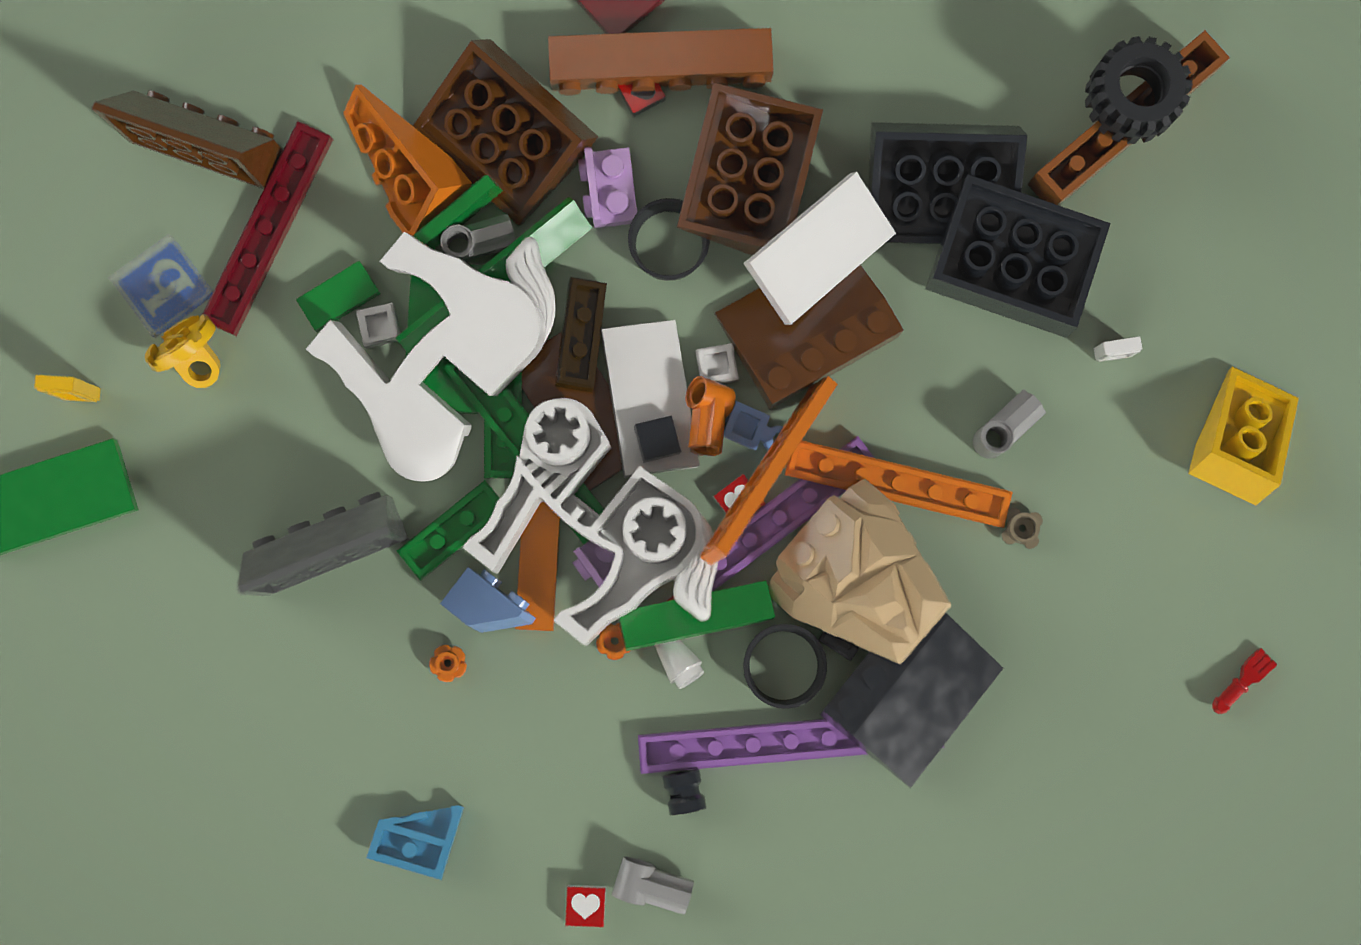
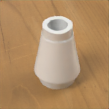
M681 640L654 645L670 683L675 682L679 689L691 684L704 673L700 666L702 661Z

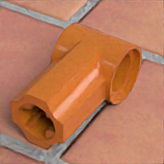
M697 376L689 384L685 396L687 406L693 409L689 448H691L690 452L696 455L716 456L722 454L725 418L733 410L736 393L731 387L703 376Z

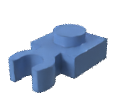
M735 401L732 412L725 420L724 438L752 450H756L761 441L768 451L773 444V437L775 434L780 433L784 426H766L770 415Z

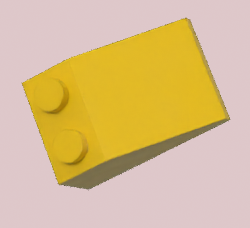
M1232 366L1226 374L1197 440L1188 474L1255 506L1281 485L1299 398Z

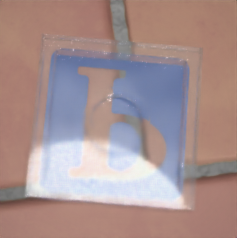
M167 234L108 277L149 334L154 338L161 335L209 300L213 293L211 287L171 234Z

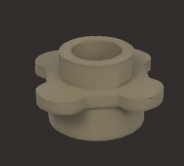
M1018 508L1009 509L1006 518L1008 520L1007 527L1002 533V540L1008 545L1019 543L1024 544L1027 549L1035 548L1039 543L1037 536L1043 523L1042 516L1037 512L1030 514L1022 513ZM1020 525L1025 526L1026 529L1024 532H1021L1019 530Z

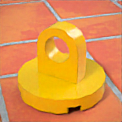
M202 314L200 317L199 315H193L178 322L164 332V335L161 336L164 342L159 347L155 343L149 346L145 353V361L156 372L174 367L190 386L206 388L213 385L220 373V361L207 344V341L216 330L215 324L206 314ZM202 361L210 366L211 371L206 375H198L191 370L190 365L193 362Z

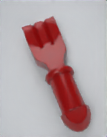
M1262 648L1257 649L1240 667L1239 678H1233L1232 683L1218 697L1214 698L1212 702L1213 711L1217 714L1227 713L1239 697L1249 691L1248 686L1252 683H1259L1277 666V663L1268 654H1265Z

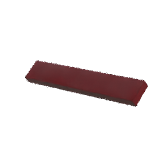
M297 121L202 313L208 315L216 328L237 337L333 141L330 135Z

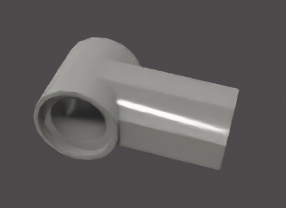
M508 214L466 226L452 225L445 229L440 239L444 254L458 258L466 263H470L475 258L500 252L516 240ZM456 238H462L469 242L467 249L461 253L452 252L449 250V245Z
M1023 389L974 434L973 446L980 456L990 459L996 458L1009 450L1013 443L1046 413L1042 403L1033 394ZM987 431H994L1000 436L1001 445L999 448H994L986 441Z
M624 856L612 895L628 903L636 905L648 903L685 915L694 881L657 870L656 866L648 862Z

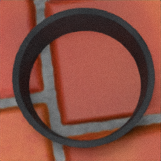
M663 198L650 202L638 211L630 224L628 245L633 259L647 274L660 280L672 281L690 275L701 265L709 250L710 240L701 237L702 251L697 263L691 269L677 275L655 273L647 269L640 261L636 250V238L641 226L650 217L658 213H680L683 200Z
M779 624L764 629L753 638L744 656L743 671L748 687L759 700L772 707L789 709L806 704L821 690L827 675V658L821 643L808 630L792 624ZM775 632L795 633L804 638L813 648L817 658V673L810 688L802 695L787 700L775 699L764 694L755 685L750 673V658L755 646L767 635Z

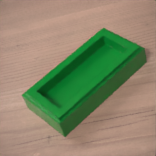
M359 260L298 297L296 301L313 329L318 333L330 320L338 321L381 293Z

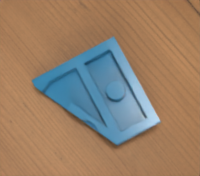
M456 805L439 810L378 820L366 858L442 880L464 807Z

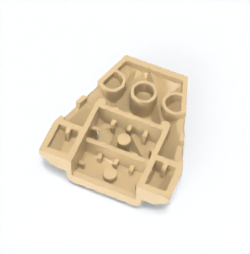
M866 479L850 486L840 499L833 495L824 502L778 556L776 561L778 571L771 578L768 587L770 597L792 618L852 642L861 648L898 664L905 660L952 606L930 565L924 561L916 547L917 543L913 535L907 531L899 517L900 513L896 505Z

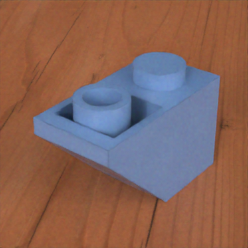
M468 567L440 603L463 623L480 633L530 625L536 619L526 610L530 605L526 600L512 590L508 595L499 589L502 582L485 569L479 574Z

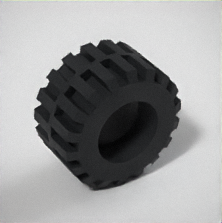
M1140 36L1132 37L1128 43L1124 40L1117 43L1112 50L1109 49L1089 76L1091 79L1085 88V93L1089 95L1084 100L1086 108L1093 109L1089 115L1092 123L1097 120L1101 123V126L1098 128L1101 133L1112 132L1113 136L1111 139L1118 142L1123 137H1127V144H1136L1140 138L1143 143L1148 142L1156 135L1160 136L1184 112L1183 109L1188 105L1191 98L1187 94L1192 90V81L1186 80L1191 71L1188 65H1181L1180 61L1184 57L1179 51L1175 55L1169 51L1172 46L1169 43L1164 42L1160 46L1156 44L1157 38L1148 37L1145 42L1141 41ZM1132 75L1144 79L1153 89L1155 104L1153 106H1139L1130 102L1121 90L1120 77Z

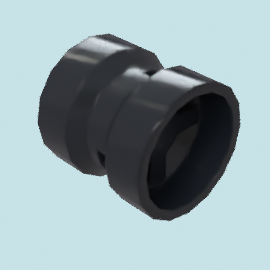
M699 769L685 770L662 776L664 788L670 794V800L668 801L670 815L687 814L707 808L705 796L699 790V784L701 783Z

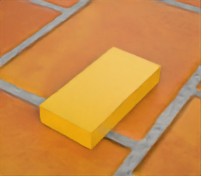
M35 375L34 388L39 392L66 401L97 402L100 400L101 388L75 377Z

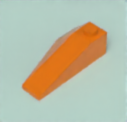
M362 84L355 85L343 114L360 151L369 155L375 172L371 174L375 184L383 186L390 201L385 205L390 217L403 233L406 232L413 236L469 189L472 182L452 157Z

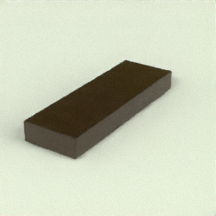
M570 277L568 281L555 380L556 387L591 393L594 390L607 283Z

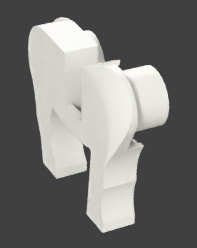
M406 232L400 236L380 262L390 270L397 273L414 275L429 283L442 297L450 312V316L433 328L413 348L391 380L340 322L330 320L306 348L314 357L329 364L339 374L346 388L351 390L362 402L371 418L388 463L401 476L421 482L435 480L443 476L455 464L464 436H469L472 425L423 383V380L444 356L489 396L497 397L542 349L554 323L556 305L553 286L543 267L538 243L533 237L525 238L507 258L506 271L511 281L510 283L483 275L458 258L434 251Z
M556 398L545 401L531 412L525 424L520 456H517L515 471L509 487L497 501L494 512L487 524L476 535L471 537L462 548L492 572L498 574L539 504L546 502L571 528L599 547L615 554L611 570L601 587L582 603L561 611L553 620L583 645L587 646L611 622L635 610L649 594L674 579L676 580L673 595L676 602L698 620H707L711 613V591L718 566V561L709 565L700 558V553L714 534L708 522L690 500L640 466L601 515H598L578 499L574 494L612 447L592 412L585 405L568 398Z

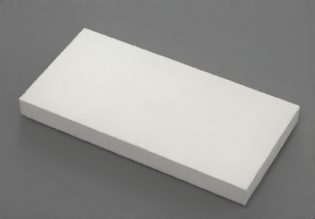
M853 172L744 262V265L784 324L790 325L893 237L896 232L859 174Z
M670 320L602 329L601 337L624 478L631 477L639 466L650 474L698 468L700 465L698 455L691 453V448H689L692 416L690 407L686 404L687 386L676 321ZM672 415L681 453L643 463L634 425Z

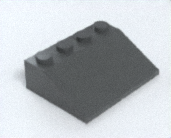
M376 492L359 499L360 506L346 511L343 506L324 513L323 517L325 520L313 525L309 521L293 525L288 528L289 534L275 540L274 535H270L252 543L254 549L244 552L242 556L237 584L239 593L244 595L270 596L408 540L409 538L393 498L387 495L381 497L380 492Z

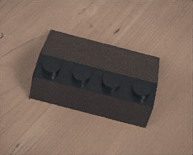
M872 122L869 153V192L896 232L886 243L941 244L967 174L1022 193L1028 135L1020 126Z
M967 174L936 255L925 290L1066 338L1078 328L1111 223Z
M945 612L901 664L869 651L819 715L911 788L1000 674L1003 667Z

